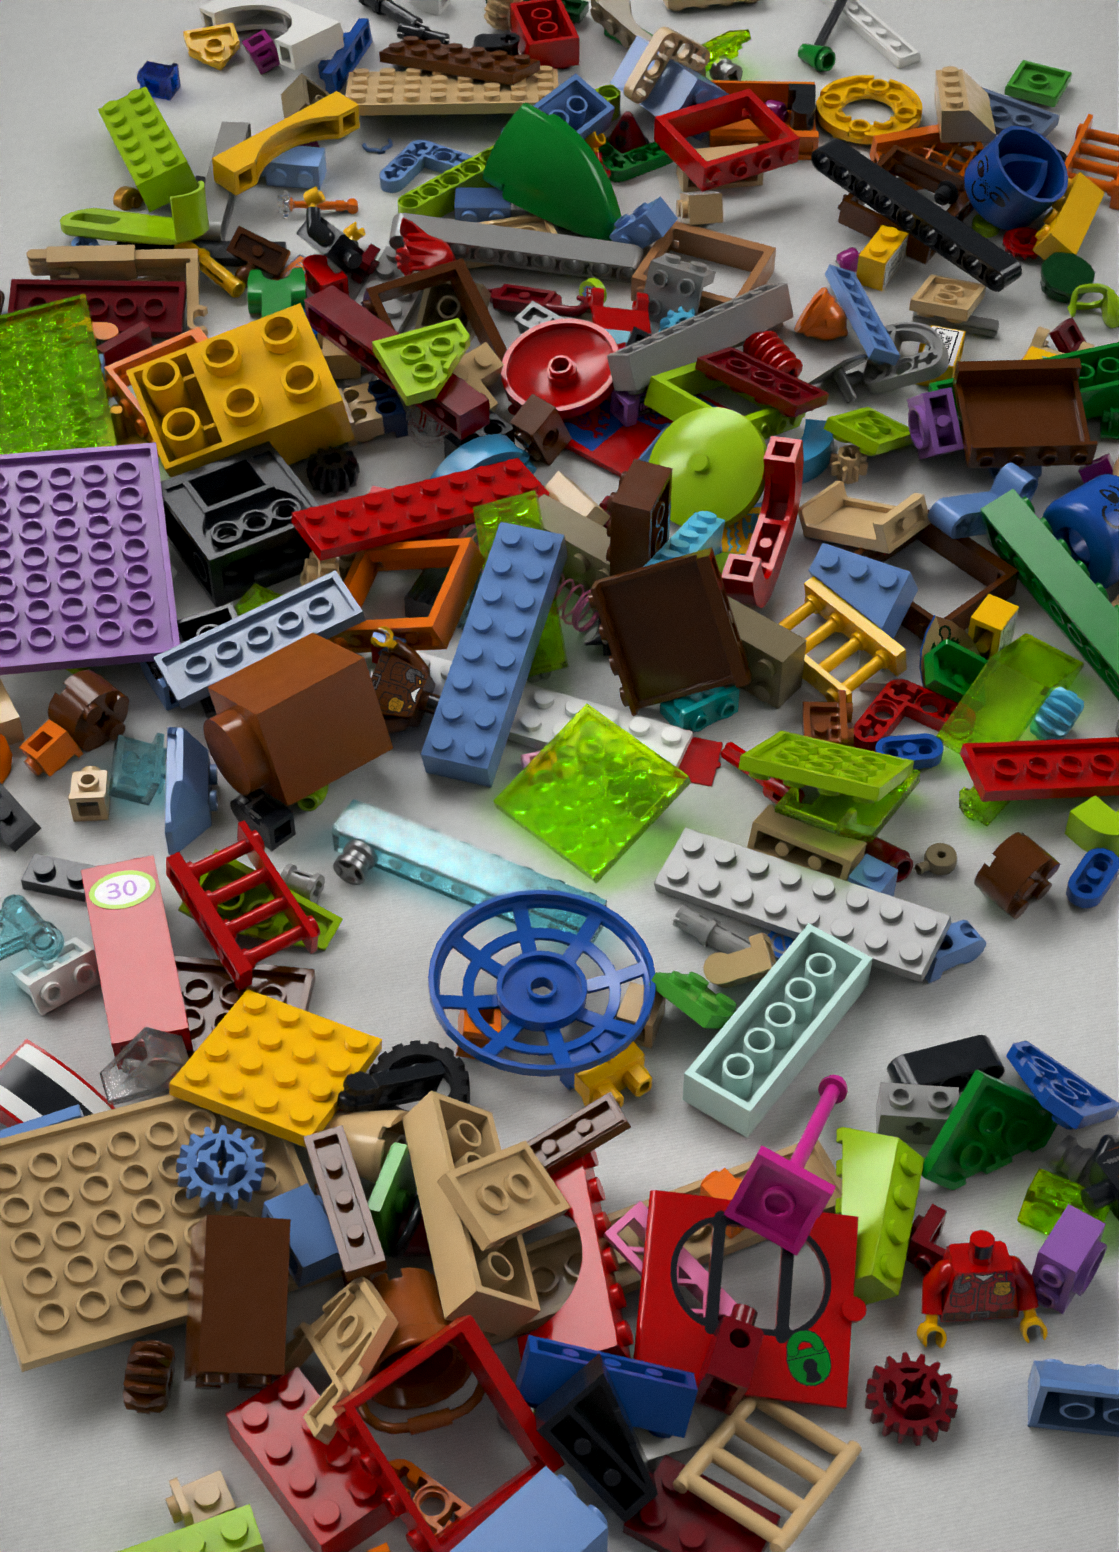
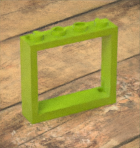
M696 362L651 376L644 404L670 420L676 421L681 416L694 410L712 407L693 395L719 386L731 389L729 385L721 381H713L706 378L705 373L695 369ZM734 392L763 409L744 417L759 430L764 440L799 427L802 418L806 415V413H803L794 418L786 417L780 414L779 409L770 405L759 404L754 400V397L746 393Z

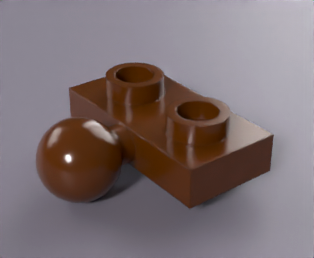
M239 225L226 250L227 254L246 262V265L238 268L234 275L245 283V288H247L250 270L258 268L279 278L291 254L290 250Z

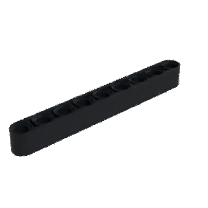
M833 138L812 152L811 161L817 171L990 290L999 292L1022 275L1021 265L1016 258L842 140Z

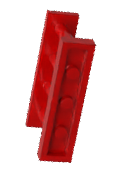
M245 820L238 823L237 843L196 863L191 861L186 863L180 852L166 857V875L239 991L252 985L253 969L256 963L301 940L309 953L312 954L317 951L318 936L320 935V929L316 920L311 915L306 916L265 853V845L257 830L251 831ZM245 854L256 869L213 892L210 890L204 891L199 884L200 876ZM262 883L266 884L275 898L231 921L228 919L222 920L217 912L218 905ZM282 911L293 926L292 929L250 950L246 948L241 950L235 941L237 939L236 934Z

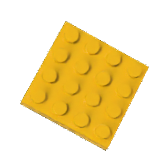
M247 989L169 1083V1095L306 1148L303 1137L323 1131L340 1108L337 1106V1098L341 1090L344 1091L343 1082L347 1075H351V1073L355 1074V1072H366L382 1051V1039Z

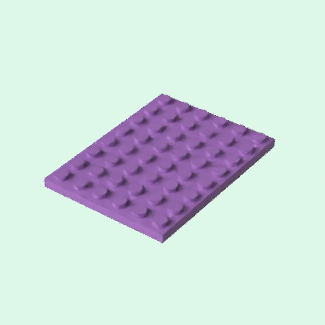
M156 442L0 454V675L154 661V656L179 645L180 640Z

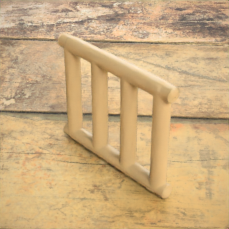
M743 1396L732 1415L725 1417L682 1469L679 1476L674 1480L673 1487L679 1493H686L689 1490L771 1543L770 1550L772 1552H786L856 1461L862 1448L853 1440L848 1443L843 1442L777 1400ZM757 1408L836 1458L824 1471L746 1422V1419ZM735 1435L814 1486L806 1497L802 1499L724 1450L723 1447ZM712 1462L783 1507L792 1515L783 1527L779 1528L701 1478V1474Z

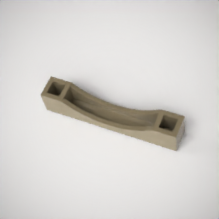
M591 0L592 8L590 13L596 23H600L610 35L615 36L624 47L630 48L637 35L648 41L653 37L635 22L631 11V0ZM685 45L679 48L677 55L682 52ZM693 53L692 58H697L698 55ZM705 68L698 71L700 74L706 77Z

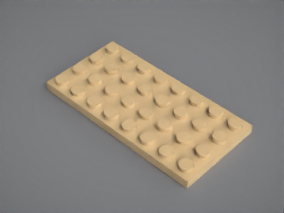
M546 65L540 66L539 72L514 85L434 71H422V69L408 68L406 71L383 68L380 69V72H369V69L358 68L353 72H349L345 96L359 104V116L515 113L522 104L529 103L534 105L558 87V69H552L551 66Z

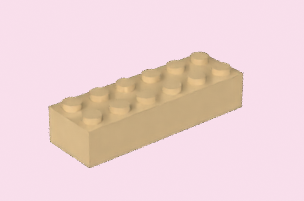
M431 1090L402 1118L444 1319L454 1321L458 1317L471 1314L481 1330L510 1338L541 1311L523 1236L520 1234L482 1251L436 1182L448 1171L501 1150L492 1112Z

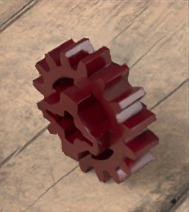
M903 1352L901 1362L897 1363L895 1359L888 1356L886 1357L884 1368L878 1365L874 1367L873 1379L867 1380L865 1390L867 1395L864 1405L866 1409L872 1410L870 1417L872 1424L884 1423L882 1429L883 1436H887L894 1431L898 1433L897 1442L899 1444L905 1441L906 1436H910L914 1444L920 1446L923 1435H926L934 1442L937 1441L939 1429L948 1432L951 1419H955L958 1405L955 1404L958 1389L949 1388L952 1381L950 1373L939 1374L941 1363L936 1361L931 1366L925 1364L924 1354H920L917 1361H911L908 1353ZM932 1389L935 1391L937 1397L932 1394ZM885 1400L891 1403V1408L887 1406Z

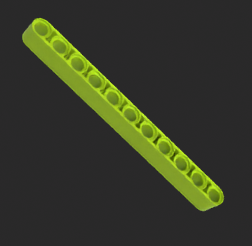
M603 85L595 89L615 107L611 122L618 119L620 116L621 91L614 85ZM494 145L400 196L397 200L398 214L409 213L441 218L455 210L456 188H495L483 180V171Z

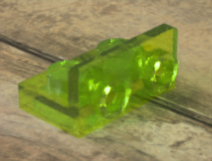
M749 29L729 30L701 44L710 51V60L705 67L706 72L710 70L713 62L721 56H726L730 60L737 57L739 54L738 50L743 48L742 44L751 40Z
M1039 1168L1027 1190L1017 1221L1020 1224L1049 1235L1068 1204L1103 1223L1106 1222L1111 1210L1108 1206H1105L1095 1212L1088 1211L1080 1196V1192L1086 1187Z

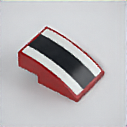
M28 1039L0 1065V1123L7 1127L79 1104L84 1116L115 1109L104 1096L76 1072Z

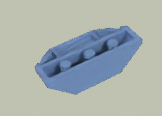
M167 727L165 838L169 855L180 852L211 827L212 811H218L217 790H212V785H218L217 765L210 763L209 750L187 730L180 727Z

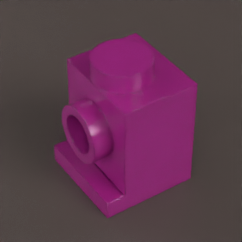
M265 29L242 41L250 59L261 75L280 65L277 48Z

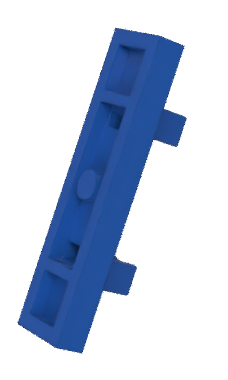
M359 18L350 32L343 33L345 47L337 50L332 59L321 60L317 65L320 79L325 82V91L328 93L340 92L348 80L349 72L354 71L372 44L373 40L368 18Z

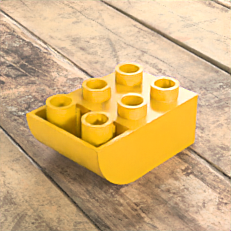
M301 303L126 370L154 443L156 442L157 451L164 469L171 478L267 441L273 445L284 461L290 465L310 457V454L317 453L318 448L326 450L329 449L330 445L333 448L355 439L343 399Z

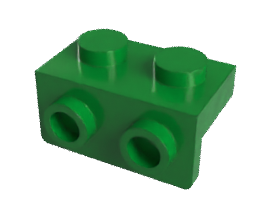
M949 639L943 640L924 655L925 687L968 707L976 713L986 707L984 680L997 671L995 663Z

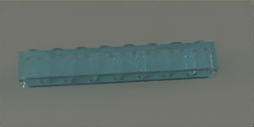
M353 799L332 826L334 851L343 854V849L350 840L365 842L375 850L378 856V861L374 867L471 907L499 895L539 889L580 895L607 907V900L600 898L592 892H585L568 885L562 880L553 879L535 872L530 867L520 866L503 859L497 854H490L471 846L467 842L445 836L435 829L425 828L410 822L402 816H395L380 810L372 804H365ZM528 909L532 928H553L577 935L587 917L559 909ZM513 911L496 916L515 924ZM600 925L590 941L591 943L595 942L604 926Z

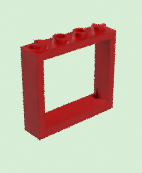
M750 88L656 116L654 125V141L702 192L798 162L800 138ZM750 119L771 142L706 161L685 138Z
M471 1314L458 1317L332 1406L338 1416L334 1419L338 1431L347 1441L353 1440L361 1453L358 1457L361 1468L371 1480L375 1478L378 1480L385 1492L382 1495V1500L388 1511L395 1518L401 1517L409 1532L406 1534V1539L414 1552H450L545 1466L554 1473L565 1465L558 1452L538 1433L535 1415ZM453 1340L530 1465L437 1535H434L356 1409Z

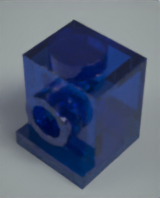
M146 61L143 67L138 70L137 81L140 84V89L146 86L150 95L154 98L171 100L181 87L177 63L166 65Z

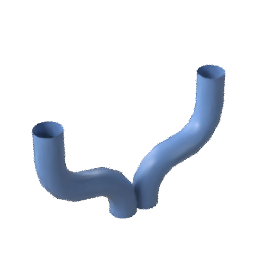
M389 138V144L383 146L381 150L378 148H368L365 143L362 146L367 152L384 154L386 149L393 146V142Z

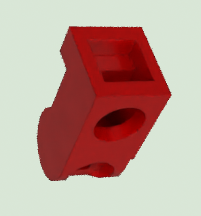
M313 254L304 258L303 267L305 269L306 286L313 295L331 285L349 295L347 275L343 271L335 273L328 266L326 257Z

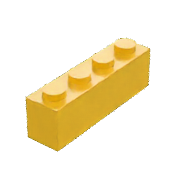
M1081 172L1072 180L1068 177V186L1064 195L1051 206L1052 209L1043 219L1045 225L1035 235V238L1038 240L1033 251L1044 260L1055 252L1076 255L1105 192Z

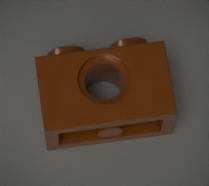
M534 394L528 398L510 421L516 433L514 437L523 445L524 451L530 456L529 459L536 463L540 460L550 466L572 439L556 407Z

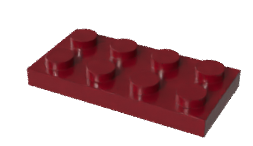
M733 347L697 358L695 369L705 373L706 378L713 381H721L729 385V388L734 392L746 393L754 397V400L759 404L773 406L779 409L780 414L786 417L794 418L827 405L830 394Z

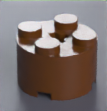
M82 670L71 675L63 682L67 687L59 695L55 692L51 698L48 718L65 729L76 744L86 752L102 746L109 740H118L125 732L126 727L123 723L128 713L129 698L94 671Z
M1016 832L1003 841L992 853L996 858L990 867L985 863L983 864L975 878L974 885L1008 915L1017 919L1027 909L1030 899L1035 897L1037 900H1040L1046 895L1052 886L1048 879L1057 872L1061 864L1029 836H1026L1023 832L1022 834Z

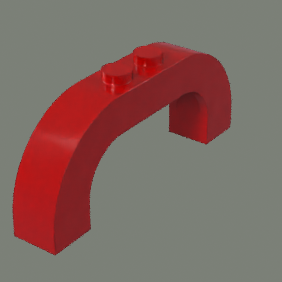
M771 436L763 457L765 472L763 502L745 555L729 553L721 577L727 596L743 605L764 607L769 601L776 585L795 528L800 504L804 465L803 440Z

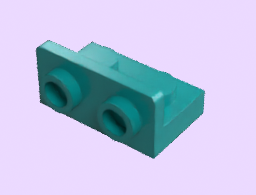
M736 685L727 689L721 686L660 703V714L670 725L693 731V733L699 732L705 727L721 719L729 718L738 712L740 690L736 688Z

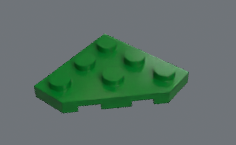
M976 1069L926 1155L921 1176L954 1191L966 1185L967 1178L981 1171L987 1175L1012 1163V1156L1027 1149L1035 1152L1045 1147L1058 1124L1052 1120L1053 1114L1043 1108L1035 1096Z

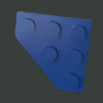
M1027 1040L1013 1043L1008 1051L1007 1059L1041 1106L1053 1114L1052 1120L1061 1127L1068 1130L1073 1128L1077 1130L1112 1119L1119 1110V1103Z

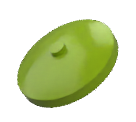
M720 407L697 409L674 421L657 440L650 455L649 463L673 468L670 521L681 527L695 512L709 511L716 514L717 518L725 519V528L743 518L761 497L765 486L763 457L767 446L759 430L744 416L733 410Z

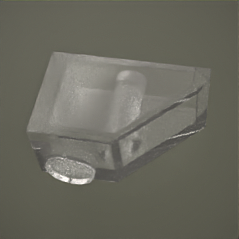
M145 1026L99 1073L108 1104L117 1105L168 1090L171 1080L189 1060L182 1036Z

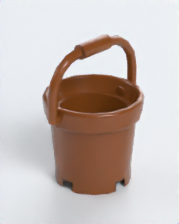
M407 1267L400 1268L402 1277L388 1280L386 1272L370 1281L399 1324L365 1383L452 1322L444 1319L436 1276L425 1269ZM452 1340L371 1399L378 1404L393 1409L409 1410L428 1407L449 1398L461 1389L472 1374V1370ZM477 1380V1386L473 1395L464 1404L451 1410L447 1407L407 1418V1422L390 1423L380 1420L371 1413L366 1402L357 1409L363 1421L377 1431L389 1434L410 1433L412 1436L452 1425L453 1420L470 1413L482 1401L485 1391Z

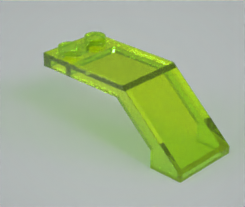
M1025 633L990 657L936 737L942 741L945 747L960 754L963 743L1019 741L1051 692L1060 686L1068 690L1084 667V663Z
M913 769L912 774L881 800L878 802L874 801V804L857 803L852 800L853 796L839 793V796L820 794L813 804L799 801V788L791 787L776 804L775 812L841 837L872 843L920 783L921 771Z

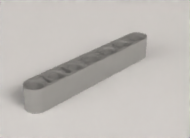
M222 122L212 158L250 138V123ZM212 158L204 183L209 230L202 236L194 239V241H225L237 197L214 181Z

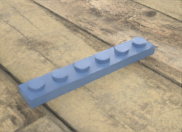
M829 264L825 276L845 315L848 317L852 329L856 332L861 345L865 349L867 357L877 364L888 363L896 365L900 354L855 272Z

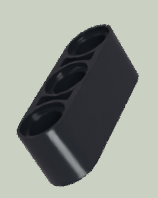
M976 1035L906 1053L893 1059L887 1066V1072L893 1083L959 1087V1093L964 1091L976 1069L997 1079H1000L1005 1072L997 1052L986 1035Z

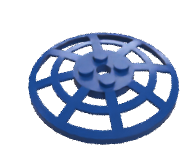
M540 889L499 895L481 902L461 914L445 930L437 942L430 959L428 974L430 1003L436 1019L446 1034L462 1050L477 1060L499 1070L540 1077L570 1075L586 1071L610 1061L627 1049L640 1035L650 1018L655 1002L656 984L651 981L655 975V968L646 943L634 927L618 913L601 903L580 895ZM528 909H559L587 917L577 935L553 928H532ZM513 911L517 931L497 937L486 944L481 950L463 938L469 930L483 921ZM600 925L611 930L625 943L637 961L636 964L616 971L606 954L590 942ZM535 941H554L569 945L563 955L550 951H537ZM520 943L522 954L511 959L505 966L491 958L502 949ZM453 948L471 961L463 978V996L440 995L441 971L448 954ZM582 953L588 955L599 966L604 975L586 979L583 971L576 964ZM481 969L497 979L495 995L474 996L475 981ZM642 977L644 985L643 1004L635 1024L615 1020L614 1018L620 1005V985ZM546 987L551 992L547 995H537L532 990L534 988ZM609 988V1002L604 1015L585 1009L587 994ZM444 1009L466 1010L474 1025L491 1041L482 1049L468 1041L452 1026L447 1019ZM500 1009L502 1014L509 1020V1023L498 1033L483 1019L478 1010ZM575 1020L594 1027L583 1036L564 1043L560 1029L570 1025ZM523 1029L544 1032L549 1046L528 1045L516 1042L514 1039ZM604 1031L624 1037L607 1050L586 1059L572 1062L568 1052L578 1050L590 1044L601 1036ZM507 1048L511 1051L527 1055H552L555 1064H524L503 1059L497 1055Z

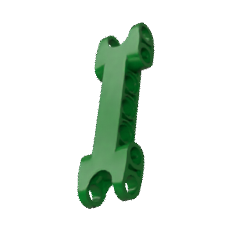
M293 268L290 275L281 280L265 278L261 269L250 270L247 281L249 314L261 313V318L299 303L305 309L304 300L307 299L303 268Z

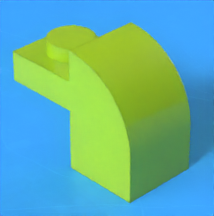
M1095 795L1070 811L1064 834L1086 852L1094 848H1105L1114 852L1119 857V810L1115 812Z

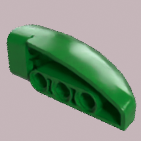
M529 103L522 104L498 137L485 165L483 180L502 191V197L505 200L542 219L593 239L612 241L609 235L616 228L614 223L622 215L610 179L599 159L580 134L562 118L555 114L548 115Z

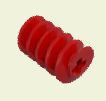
M774 331L756 332L746 338L743 344L744 353L796 378L799 377L803 368L802 362L796 358V355L790 351L782 339L778 338Z

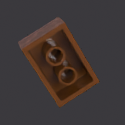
M634 459L629 470L622 472L619 488L616 493L612 492L610 494L607 504V511L611 512V519L606 532L607 537H611L606 553V561L610 562V576L644 567L669 540L673 468Z

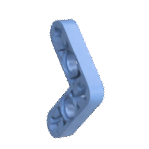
M427 140L412 141L380 172V188L388 193L400 192L424 168L444 173L473 156Z

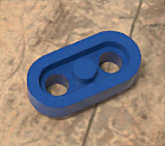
M927 733L888 736L880 739L875 746V752L913 760V769L937 766L942 760L944 750L942 741L935 735Z
M1105 848L1089 850L1068 880L1066 889L1068 900L1081 908L1097 906L1118 875V856Z

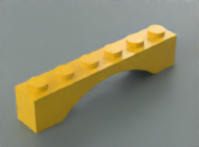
M338 91L324 97L213 157L214 181L237 196L257 185L264 168L283 152L309 142L340 139L360 128L359 104Z

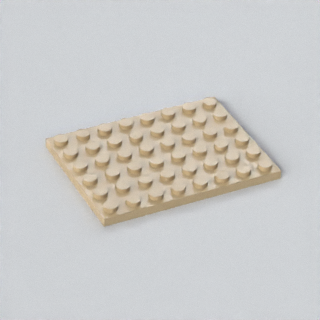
M169 1094L1 1138L0 1307L21 1372L187 1323L192 1228L207 1214L261 1217L265 1201L307 1184L308 1180L292 1142ZM221 1125H225L227 1134L232 1135L239 1128L242 1130V1140L250 1137L255 1139L253 1150H263L262 1162L265 1163L264 1177H262L261 1188L259 1191H253L250 1202L238 1198L237 1209L233 1210L228 1202L222 1203L220 1211H216L214 1202L209 1201L204 1208L199 1207V1196L189 1200L186 1198L187 1186H178L179 1173L176 1172V1164L180 1155V1147L182 1145H189L191 1134L194 1133L202 1138L205 1127H209L213 1134L219 1133ZM219 1161V1174L223 1175L222 1162ZM343 1267L298 1288L289 1272L288 1292L341 1277Z

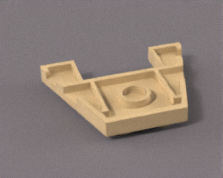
M365 1277L354 1279L322 1306V1311L325 1313L311 1325L302 1322L293 1330V1335L296 1337L286 1345L285 1375L297 1367L300 1368L312 1352L315 1351L332 1379L329 1387L303 1417L314 1437L326 1445L330 1443L338 1430L334 1423V1419L338 1416L332 1406L365 1383L399 1324L373 1283Z

